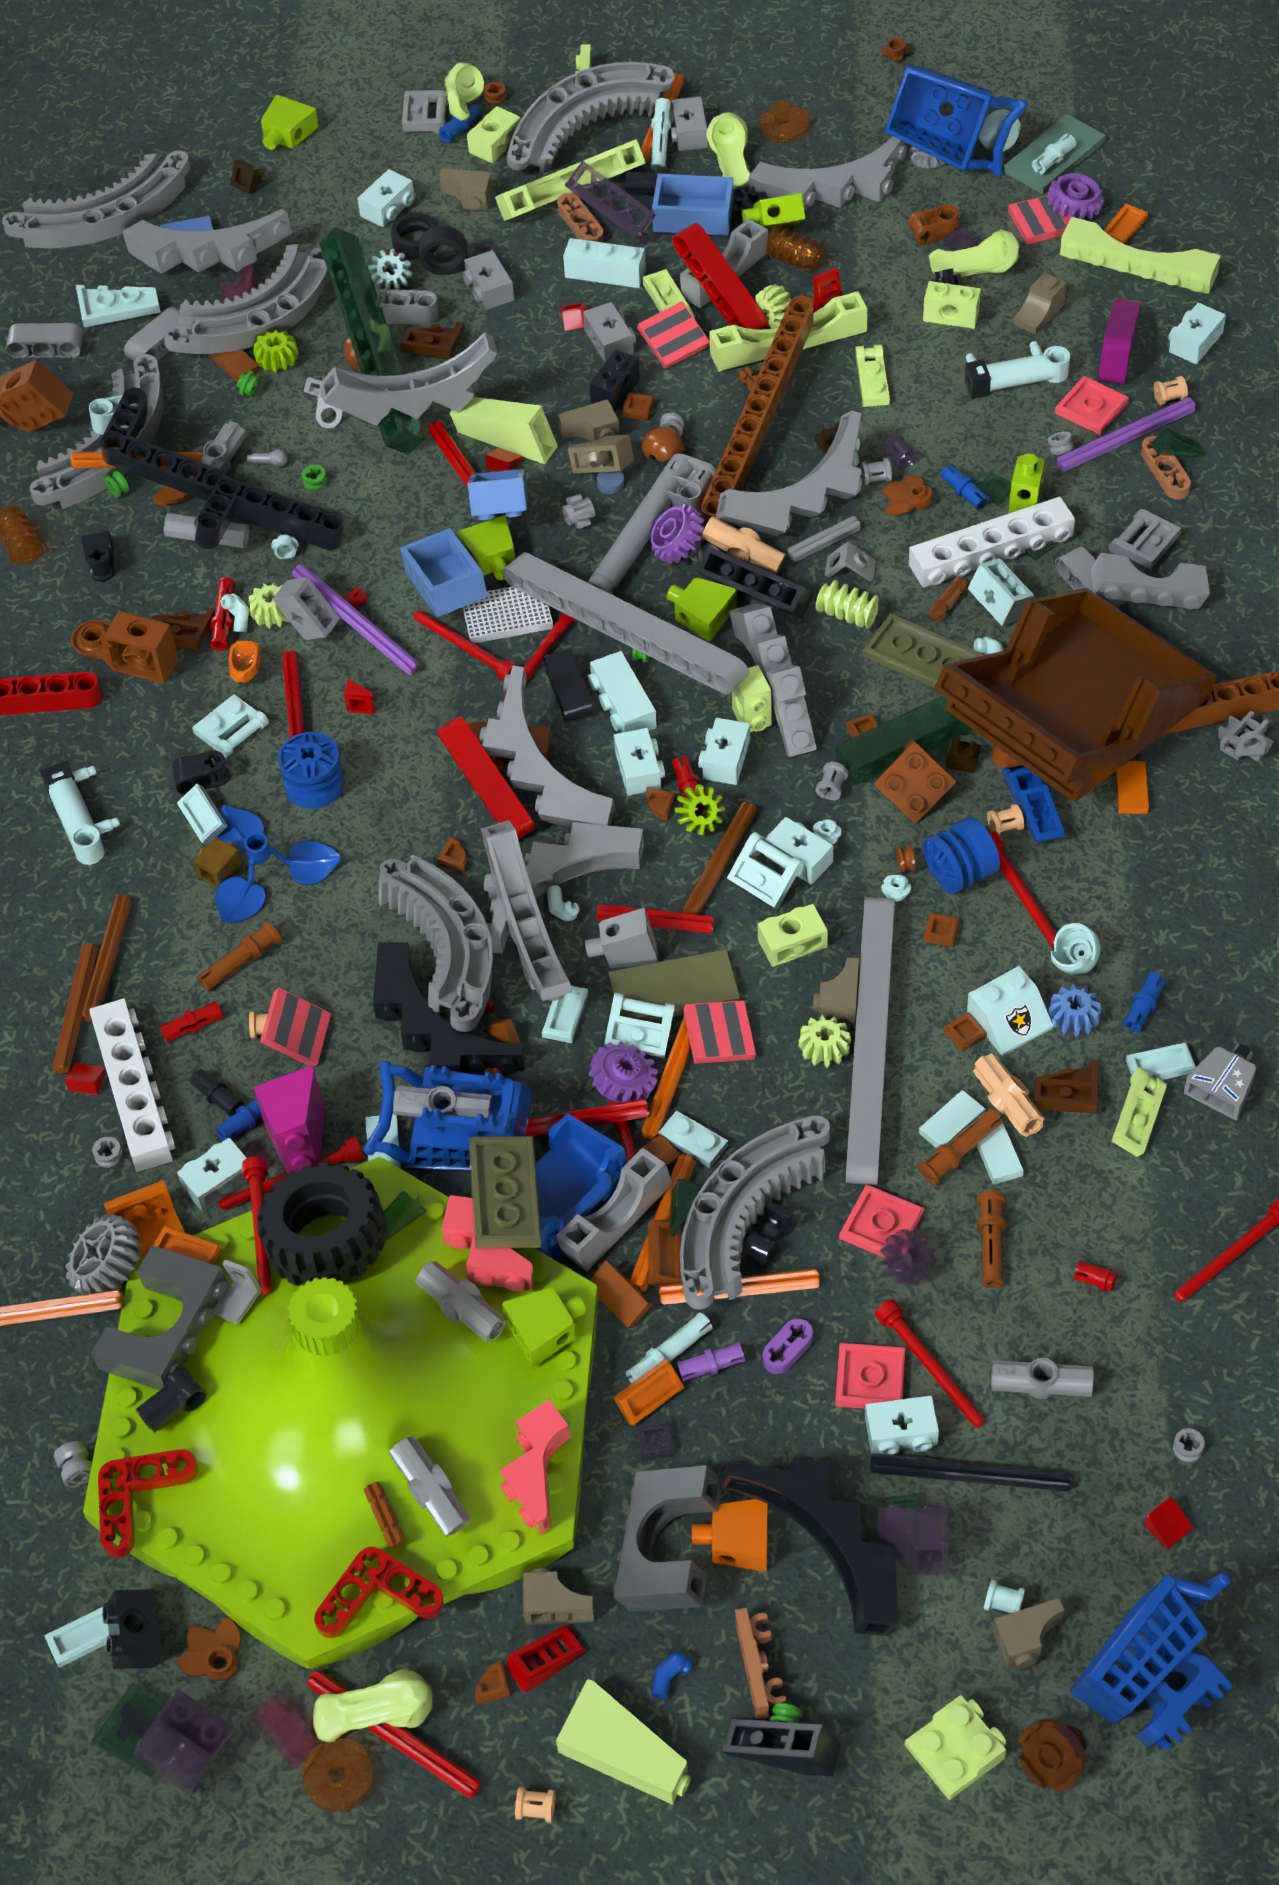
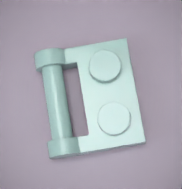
M233 694L192 728L195 735L213 749L220 751L227 758L234 752L233 749L256 730L265 728L269 724V720L264 713L256 711ZM247 720H250L246 725H244L241 729H239V730H238L236 733H234L231 737H229L227 740H224L227 736H229L232 732H234L237 728H239V727H240L242 724H244Z
M754 832L747 840L727 878L772 907L779 908L794 879L802 871L804 861L797 857L791 858L765 842L763 836ZM759 851L785 867L783 875L753 858L755 852Z
M614 993L604 1046L606 1047L611 1042L617 1047L621 1041L624 1043L625 1048H630L633 1044L636 1047L635 1051L638 1053L645 1051L646 1055L664 1058L675 1005L666 1003L665 1006L623 998L624 994ZM626 1010L662 1017V1024L619 1016L620 1011Z

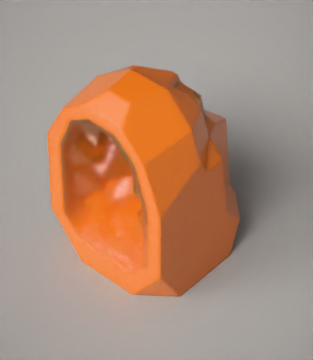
M237 641L231 645L228 659L229 673L235 682L245 684L259 673L262 657L259 643Z

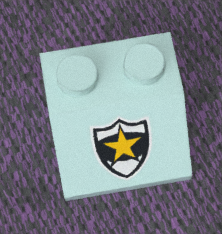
M1020 966L968 993L967 1012L987 1032V1038L1002 1056L1053 1028L1037 986Z

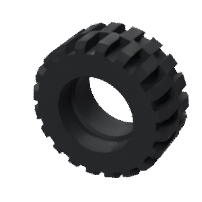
M320 1163L317 1167H312L310 1164L303 1166V1170L297 1173L293 1170L285 1175V1180L282 1182L278 1180L271 1187L272 1193L265 1195L261 1202L262 1207L258 1210V1234L270 1265L274 1267L275 1272L281 1278H287L289 1283L300 1286L301 1283L305 1285L307 1281L311 1282L315 1278L322 1279V1277H327V1279L335 1278L336 1281L339 1282L340 1280L344 1284L351 1282V1277L355 1275L360 1277L368 1270V1264L373 1265L379 1257L378 1251H382L386 1243L387 1223L374 1185L369 1179L364 1177L363 1173L353 1168L350 1171L348 1166L336 1164V1167L331 1166V1163ZM326 1215L346 1217L339 1227L327 1234L315 1237L298 1235L306 1224L316 1218Z

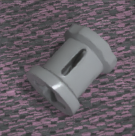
M883 458L881 462H860L861 478L864 486L869 485V482L885 480L886 482H891L892 473L888 458Z
M826 763L823 767V778L816 785L815 791L821 798L835 801L842 794L841 785L847 779L849 771L840 763Z

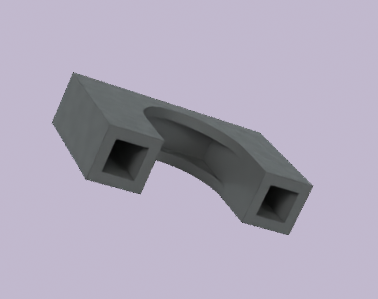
M152 1245L137 1273L145 1289L173 1297L183 1303L180 1318L169 1330L153 1337H139L106 1326L91 1355L99 1370L161 1390L165 1379L176 1369L183 1368L188 1355L194 1353L198 1337L203 1328L210 1324L213 1309L218 1301L224 1298L228 1283L221 1267Z
M707 1465L636 1472L634 1485L631 1488L629 1514L625 1520L626 1531L623 1547L619 1554L618 1576L614 1583V1598L629 1611L697 1608L703 1606L707 1574L692 1560L654 1562L653 1546L661 1529L672 1519L684 1514L718 1512L721 1490H719V1476Z

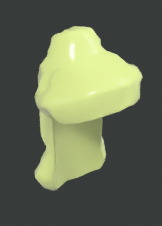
M460 62L456 64L445 78L449 111L458 120L466 121L470 112L467 104L473 103L483 93V76L470 63Z
M727 112L712 119L707 128L706 136L710 148L717 155L720 169L723 172L722 177H734V190L748 187V177L751 174L744 156L748 129L743 119L734 113Z
M998 230L978 246L957 251L936 249L929 255L930 267L934 275L935 272L954 268L955 275L961 273V277L990 272L994 274L1002 273L1010 269L1018 261L1019 244L1011 232Z
M401 1669L386 1676L378 1684L367 1688L340 1694H323L316 1700L313 1711V1727L317 1734V1739L334 1743L340 1736L351 1730L362 1729L381 1723H387L395 1727H418L432 1710V1689L420 1674L411 1670Z

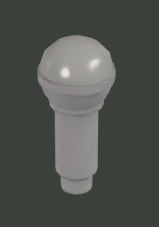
M281 449L273 450L270 453L247 455L248 463L270 464L277 468L286 465L288 460L287 453Z

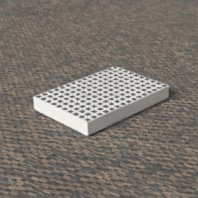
M514 587L487 591V598L462 607L470 642L473 644L553 628L549 606Z

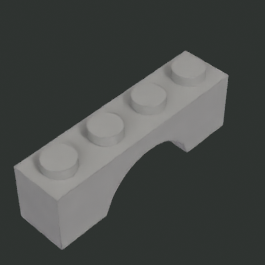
M748 218L731 232L729 242L722 255L738 277L768 253V229ZM689 268L680 274L681 294L685 300L701 309L711 299Z
M1100 553L1090 569L1093 593L1108 600L1116 599L1132 601L1134 603L1199 609L1210 594L1206 566L1179 563L1170 576L1155 578L1136 569L1128 556Z
M642 1148L621 1169L619 1183L609 1201L600 1210L591 1215L582 1216L577 1214L556 1235L564 1257L587 1272L672 1185L666 1164Z

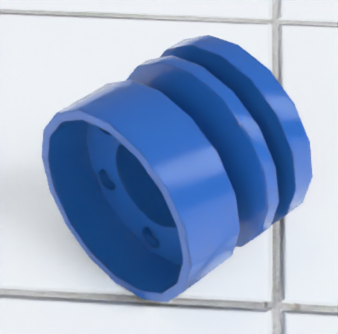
M304 732L291 737L280 748L278 762L286 796L293 804L302 808L317 809L328 806L337 800L343 792L345 781L337 745L329 736L319 732Z
M967 817L953 824L949 831L941 830L937 835L925 838L923 842V852L930 872L949 894H956L962 888L970 887L973 879L981 881L997 873L1000 869V859L994 841L987 829L974 817Z

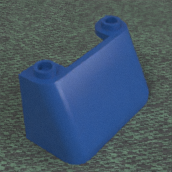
M568 1113L550 1128L548 1133L550 1150L535 1164L541 1228V1248L535 1249L557 1262L564 1255L556 1235L577 1214L588 1216L600 1210L615 1192L619 1183L621 1169L627 1164L624 1147Z

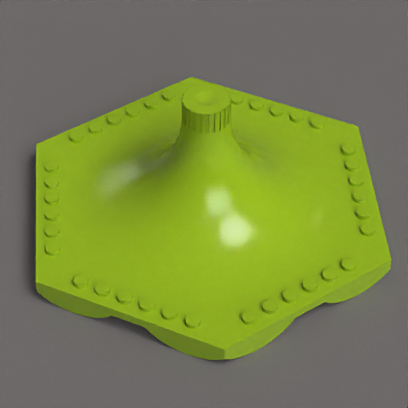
M380 1156L353 1167V1169L363 1173L364 1177L372 1182L387 1223L386 1243L383 1250L378 1251V1259L373 1265L368 1264V1270L360 1277L355 1275L351 1277L352 1281L346 1284L340 1280L339 1282L336 1281L335 1278L327 1279V1277H322V1279L315 1278L311 1282L307 1281L305 1285L301 1283L300 1286L289 1283L287 1278H281L275 1272L274 1267L270 1265L271 1292L268 1295L259 1294L238 1324L213 1314L210 1324L203 1328L198 1337L194 1353L188 1355L183 1368H186L207 1391L205 1401L197 1409L191 1412L182 1411L154 1433L143 1422L136 1408L159 1390L109 1373L83 1508L86 1520L100 1531L98 1473L106 1462L179 1449L191 1452L198 1464V1474L191 1482L133 1492L135 1542L130 1554L153 1569L177 1578L213 1602L249 1634L285 1658L308 1669L345 1660L378 1645L400 1632L418 1617V1615L380 1590L375 1589L340 1636L326 1638L317 1631L314 1622V1614L317 1608L362 1549L377 1547L434 1583L441 1589L444 1604L465 1594L481 1593L506 1586L523 1578V1573H531L535 1569H543L574 1548L577 1531L587 1398L592 1375L596 1337L597 1285L535 1248H511L532 1263L533 1291L522 1290L516 1292L504 1287H481L474 1284L487 1304L503 1316L502 1302L543 1289L553 1288L562 1302L578 1295L585 1305L586 1313L573 1319L575 1323V1338L573 1341L533 1368L507 1324L498 1338L493 1342H485L461 1321L459 1323L452 1322L444 1315L439 1303L416 1284V1277L420 1273L421 1268L429 1261L438 1262L460 1281L468 1280L466 1265L470 1249H455L444 1245L442 1226L449 1197ZM252 1211L193 1235L222 1246L223 1252L216 1266L221 1267L228 1283L227 1289L233 1280L222 1265L225 1260L250 1269L258 1282ZM326 1215L316 1218L306 1224L298 1235L315 1237L327 1234L339 1227L346 1217ZM143 1256L135 1263L134 1268L136 1270L132 1271L129 1275L118 1330L139 1337H153L166 1332L175 1325L182 1313L183 1303L173 1297L144 1288L137 1273L146 1257ZM550 1400L568 1424L571 1438L553 1453L547 1466L551 1526L547 1532L540 1535L534 1526L529 1529L518 1513L522 1508L517 1501L513 1500L510 1502L500 1488V1484L503 1483L500 1470L525 1454L515 1437L519 1434L516 1421ZM414 1435L432 1463L440 1466L452 1485V1492L471 1518V1521L454 1535L446 1538L426 1507L422 1508L417 1503L407 1486V1479L389 1454V1450L406 1437ZM185 1461L180 1462V1466L176 1468L178 1473L184 1472V1466L187 1465ZM164 1463L162 1466H163V1468H164L165 1476H166V1475H168V1473H167V1471H166V1469H167L168 1467H167L166 1463ZM154 1465L145 1466L140 1471V1478H152L157 1472V1467ZM114 1472L113 1478L109 1479L114 1487V1491H119L117 1488L119 1472ZM374 1482L381 1483L386 1494L384 1498H388L398 1521L397 1527L401 1528L405 1537V1542L394 1548L388 1547L383 1536L385 1532H381L370 1506L372 1503L368 1502L364 1492V1488ZM121 1501L112 1503L108 1508V1515H120L125 1509V1503ZM113 1526L116 1530V1539L113 1542L119 1546V1542L123 1537L119 1532V1526ZM377 1558L372 1562L365 1561L366 1571L361 1578L366 1584L369 1583L365 1577L371 1567L379 1568ZM397 1575L392 1578L390 1586L396 1591H402L408 1587L410 1580L405 1575ZM349 1584L343 1588L342 1597L346 1600H354L359 1597L361 1588L358 1585ZM417 1584L414 1594L421 1598L422 1607L425 1608L428 1604L434 1606V1595L431 1594L429 1598L423 1597L418 1593L417 1587L419 1584ZM336 1600L334 1603H336L337 1611L332 1617L326 1615L323 1617L325 1627L330 1623L338 1624L336 1614L342 1606Z

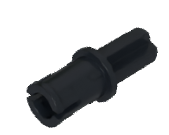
M199 1069L191 1074L190 1084L206 1096L207 1102L210 1104L215 1103L229 1117L236 1113L238 1107L244 1106L243 1101L236 1098L226 1089V1084L217 1082L204 1070Z

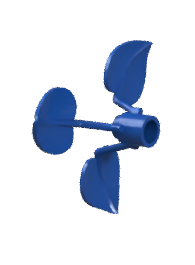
M223 805L220 814L228 827L217 838L224 842L233 843L240 853L246 849L249 858V878L246 881L241 877H231L219 885L215 895V902L220 919L225 923H239L253 917L263 908L266 893L263 887L253 884L255 864L264 863L271 854L276 856L285 865H291L290 875L292 879L302 885H315L324 881L340 863V855L334 849L322 843L302 841L290 848L291 860L287 859L276 850L275 846H269L268 839L264 834L263 822L257 815L249 811Z

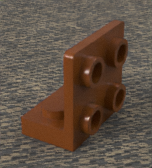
M911 738L904 746L905 751L874 782V785L909 819L917 823L956 781Z

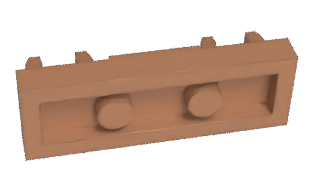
M747 1608L735 1610V1625L756 1720L769 1718V1706L773 1708V1705L777 1703L786 1704V1697H773L771 1695L773 1690L782 1688V1679L773 1678L766 1684L763 1679V1673L768 1672V1664L765 1651L758 1652L756 1642H769L771 1640V1631L760 1632L756 1627L760 1624L768 1623L767 1614L758 1613L749 1620Z

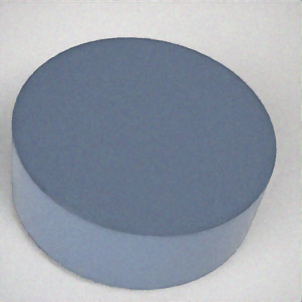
M621 471L599 472L597 475L598 489L606 494H615L621 491L624 487L623 473Z

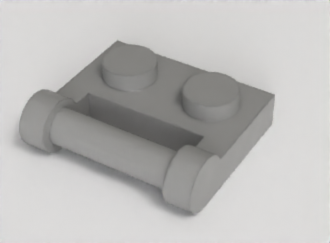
M443 90L405 91L402 118L403 132L433 131L435 134H439V129L447 124L445 121L446 105L449 103L447 92ZM430 103L436 104V118L428 119Z
M1140 509L1134 515L1133 522L1119 538L1112 540L1108 548L1115 555L1128 556L1129 559L1152 569L1180 536L1181 527L1144 509ZM1148 526L1133 545L1129 543L1142 527Z

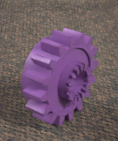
M1077 173L1059 176L1057 181L1053 180L1047 194L1049 199L1048 205L1053 206V211H1060L1061 217L1069 215L1070 219L1071 217H1078L1084 220L1085 216L1093 219L1094 214H1099L1104 201V197H1102L1103 190H1100L1098 184L1090 177Z
M683 504L682 507L677 505L666 510L658 518L651 532V543L653 545L651 550L655 552L654 555L668 564H672L673 561L679 563L681 556L687 558L688 551L690 549L695 550V541L701 540V537L698 536L704 530V527L700 525L704 521L700 516L701 513L686 504Z
M621 1041L617 1047L609 1042L606 1048L600 1047L590 1063L592 1068L589 1076L594 1079L593 1086H596L600 1094L611 1101L622 1103L641 1098L647 1099L657 1083L655 1077L658 1070L652 1068L654 1060H646L644 1058L646 1052H636V1047L633 1044L630 1048H625L624 1043Z

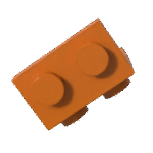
M164 1180L103 1203L108 1215L122 1216L138 1228V1233L142 1236L140 1244L143 1246L138 1252L140 1257L147 1255L164 1226L185 1233L175 1212Z

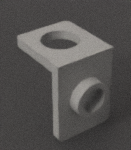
M846 542L827 557L825 576L830 578L847 566L863 578L871 581L874 579L876 560L850 542ZM840 556L838 563L833 567L835 559Z
M225 1260L222 1265L233 1282L227 1289L224 1298L214 1307L213 1314L238 1324L259 1296L262 1288L250 1269Z

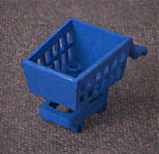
M908 65L884 132L963 172H966L967 169H987L993 171L994 176H1001L1003 174V149L1012 125L1027 108L1028 104L1023 99L1017 101L1010 97H993L994 95L991 94L992 90L953 78L936 70H930L918 65ZM943 102L952 104L954 108L952 115L946 116L941 113L940 105ZM989 107L1013 108L1003 120L993 147V162L986 159H971Z
M387 1060L379 1064L384 1095L378 1125L363 1148L367 1155H374L375 1152L385 1153L406 1165L407 1170L470 1172L469 1152H466V1150L469 1151V1137L526 1136L533 1091L529 1090L522 1082L504 1078L502 1073H496V1076L491 1075V1072L485 1071V1075L482 1076L449 1071L444 1066H442V1069H438L436 1065L425 1067L422 1077L407 1067L392 1065ZM394 1076H399L417 1088L434 1089L438 1086H445L456 1092L492 1095V1114L489 1115V1118L483 1117V1114H478L477 1118L442 1114L440 1110L448 1108L451 1103L443 1100L436 1104L434 1112L429 1111L427 1107H423L422 1117H415L409 1152L395 1144L382 1142L390 1129L393 1114V1100L396 1090ZM419 1147H427V1150H425V1149H418V1148H419ZM417 1157H418V1158H427V1161H426V1160H416V1159H417ZM434 1158L443 1159V1161H434Z
M1223 1572L1203 1584L1183 1578L1164 1577L1138 1600L1073 1684L1070 1693L1077 1700L1079 1699L1113 1724L1131 1713L1144 1700L1152 1708L1154 1714L1152 1719L1135 1735L1146 1748L1156 1743L1165 1750L1171 1748L1169 1742L1165 1740V1736L1180 1743L1183 1737L1177 1732V1728H1180L1185 1734L1191 1732L1190 1726L1183 1718L1184 1713L1196 1701L1206 1708L1210 1707L1212 1703L1206 1698V1693L1213 1699H1222L1224 1694L1218 1689V1685H1221L1226 1691L1232 1689V1684L1209 1658L1191 1652L1207 1634V1631L1193 1612L1199 1606H1203L1206 1600H1211L1221 1589L1230 1585V1575ZM1180 1593L1190 1596L1191 1601L1187 1604ZM1139 1632L1148 1640V1642H1146L1143 1639ZM1128 1646L1137 1654L1135 1657L1126 1649ZM1117 1660L1125 1667L1123 1671L1115 1665ZM1146 1664L1151 1670L1148 1671L1143 1665ZM1171 1671L1181 1674L1185 1678L1184 1685L1177 1692L1173 1691L1163 1680ZM1105 1675L1114 1681L1111 1685L1103 1680ZM1135 1677V1678H1137L1138 1680H1137L1136 1682H1134V1681L1132 1680V1678ZM1122 1690L1131 1696L1128 1700L1120 1694Z

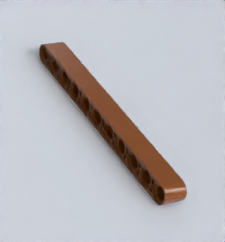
M796 296L789 302L702 502L704 527H706L711 517L716 518L720 493L728 489L743 490L813 327V302L809 297Z
M1279 671L1214 684L1204 703L1162 735L1228 721L1230 716L1236 719L1243 718L1250 711L1257 715L1279 710ZM993 744L992 762L996 766L1012 768L1022 765Z

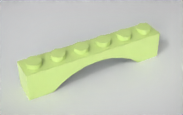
M635 139L496 196L495 199L504 221L555 201L563 194H572L646 162L638 141Z
M1071 217L1062 235L1060 255L1069 259L1081 260L1096 266L1100 265L1119 272L1138 275L1145 279H1153L1209 294L1217 277L1221 256L1198 249L1173 253L1139 250L1113 239L1097 223Z
M858 291L833 298L813 314V327L803 349L867 332L868 309ZM731 325L709 331L710 355L718 371L764 360L778 328L755 330Z

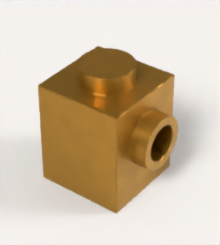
M215 837L208 845L201 849L198 857L193 861L197 877L218 888L224 880L233 877L242 867L239 849L233 843L224 842Z

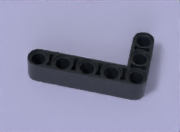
M133 387L127 389L123 393L101 439L102 457L105 463L207 501L214 489L210 486L216 484L222 478H227V475L220 469L137 439L136 437L148 413L147 396L140 388ZM136 403L139 404V406H131V404ZM128 425L129 427L121 428L120 426ZM118 447L117 450H110L109 448ZM137 456L144 457L143 459H135ZM169 466L167 469H161L160 467ZM187 475H193V476H195V477H194V478H186L185 476H187Z
M222 478L216 483L197 518L195 543L204 549L217 547L232 519L236 518L282 535H290L299 541L326 550H335L341 544L344 520L337 514L233 478Z

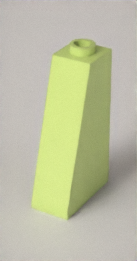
M473 397L470 403L466 404L459 413L454 410L450 412L459 433L542 464H546L558 447L543 408L540 405Z
M587 1679L556 1739L558 1753L673 1805L677 1795L684 1796L691 1780V1776L688 1775L687 1761L599 1685Z

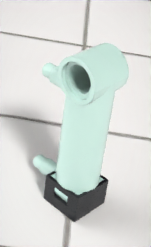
M1036 341L1030 343L1032 356L985 364L984 359L977 360L974 354L969 353L966 355L967 363L965 365L964 381L971 399L990 396V391L1035 382L1047 380L1052 383H1059L1068 377L1070 353L1064 347L1052 346L1047 348L1043 354L1041 347Z
M65 761L40 770L45 789L51 802L54 804L77 860L87 865L97 863L103 858L105 853L100 834L113 830V828L120 825L118 818H113L94 824L76 783L95 775V767H84L72 772L68 762Z

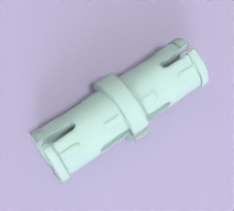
M1067 133L1056 143L1049 144L1045 148V152L1033 160L1032 167L1035 172L1044 174L1052 165L1061 162L1063 156L1076 146L1075 138Z

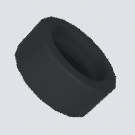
M409 213L401 216L394 221L391 227L393 249L397 253H404L406 259H419V241H408L401 237L412 231L426 232L428 229L437 227V222L431 216L422 213ZM436 245L428 251L433 254L440 245Z
M437 226L428 229L421 236L419 241V260L424 269L436 275H450L459 272L465 267L464 259H467L468 247L467 239L463 233L452 227ZM436 245H449L457 249L458 252L449 257H439L433 255L428 250Z

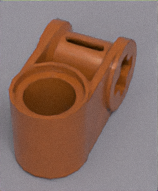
M950 204L941 205L926 211H919L909 218L908 226L915 232V240L919 245L931 244L936 241L952 238L958 234L959 212L955 206Z

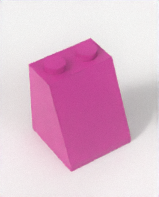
M310 1065L253 1087L267 1133L286 1173L288 1174L293 1170L297 1173L303 1170V1166L310 1164L312 1167L319 1166L327 1112L313 1066Z

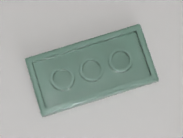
M1065 114L1006 163L1003 172L1037 192L1044 194L1049 190L1053 180L1057 181L1059 176L1068 174L1104 144L1106 135ZM1067 133L1075 138L1076 146L1063 156L1061 162L1052 165L1044 174L1035 172L1032 162L1045 152V148L1049 144L1056 143Z

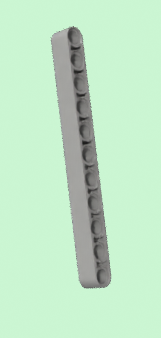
M524 552L503 569L505 580L515 589L723 694H729L749 675L748 667L738 657L529 553Z
M865 897L846 1164V1183L878 1185L895 899Z

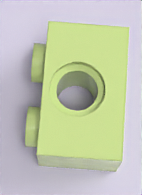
M496 106L467 134L469 153L494 163L509 148L512 136L521 117Z
M929 281L924 298L923 321L975 329L980 308L981 288Z
M756 665L748 668L749 675L732 690V709L739 722L750 723V732H759L772 725L771 689L761 669Z
M814 904L805 907H797L791 912L777 917H769L763 922L758 923V941L771 966L774 967L827 948L828 930Z

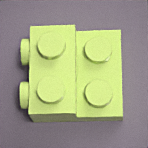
M962 1695L935 1713L931 1722L905 1740L907 1749L948 1800L1002 1762L1006 1754L1004 1746L1007 1743L1002 1733L996 1727L989 1729L981 1720L984 1714L979 1705L972 1699L967 1702Z

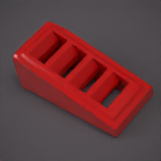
M836 267L814 277L813 314L833 298L842 296L839 270Z
M564 1625L510 1653L506 1668L521 1690L526 1693L583 1656L586 1650L569 1627ZM561 1639L569 1651L564 1653L556 1642ZM548 1647L556 1656L553 1660L545 1650ZM537 1655L543 1665L539 1666L533 1657Z

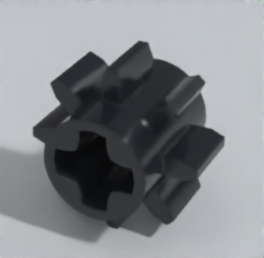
M754 186L748 192L742 188L738 191L740 197H736L733 200V203L737 204L735 213L742 214V210L754 208V204L762 200L764 193L755 191ZM751 201L753 204L748 205L746 202Z
M954 268L935 272L936 279L931 280L932 282L963 286L961 273L955 275Z

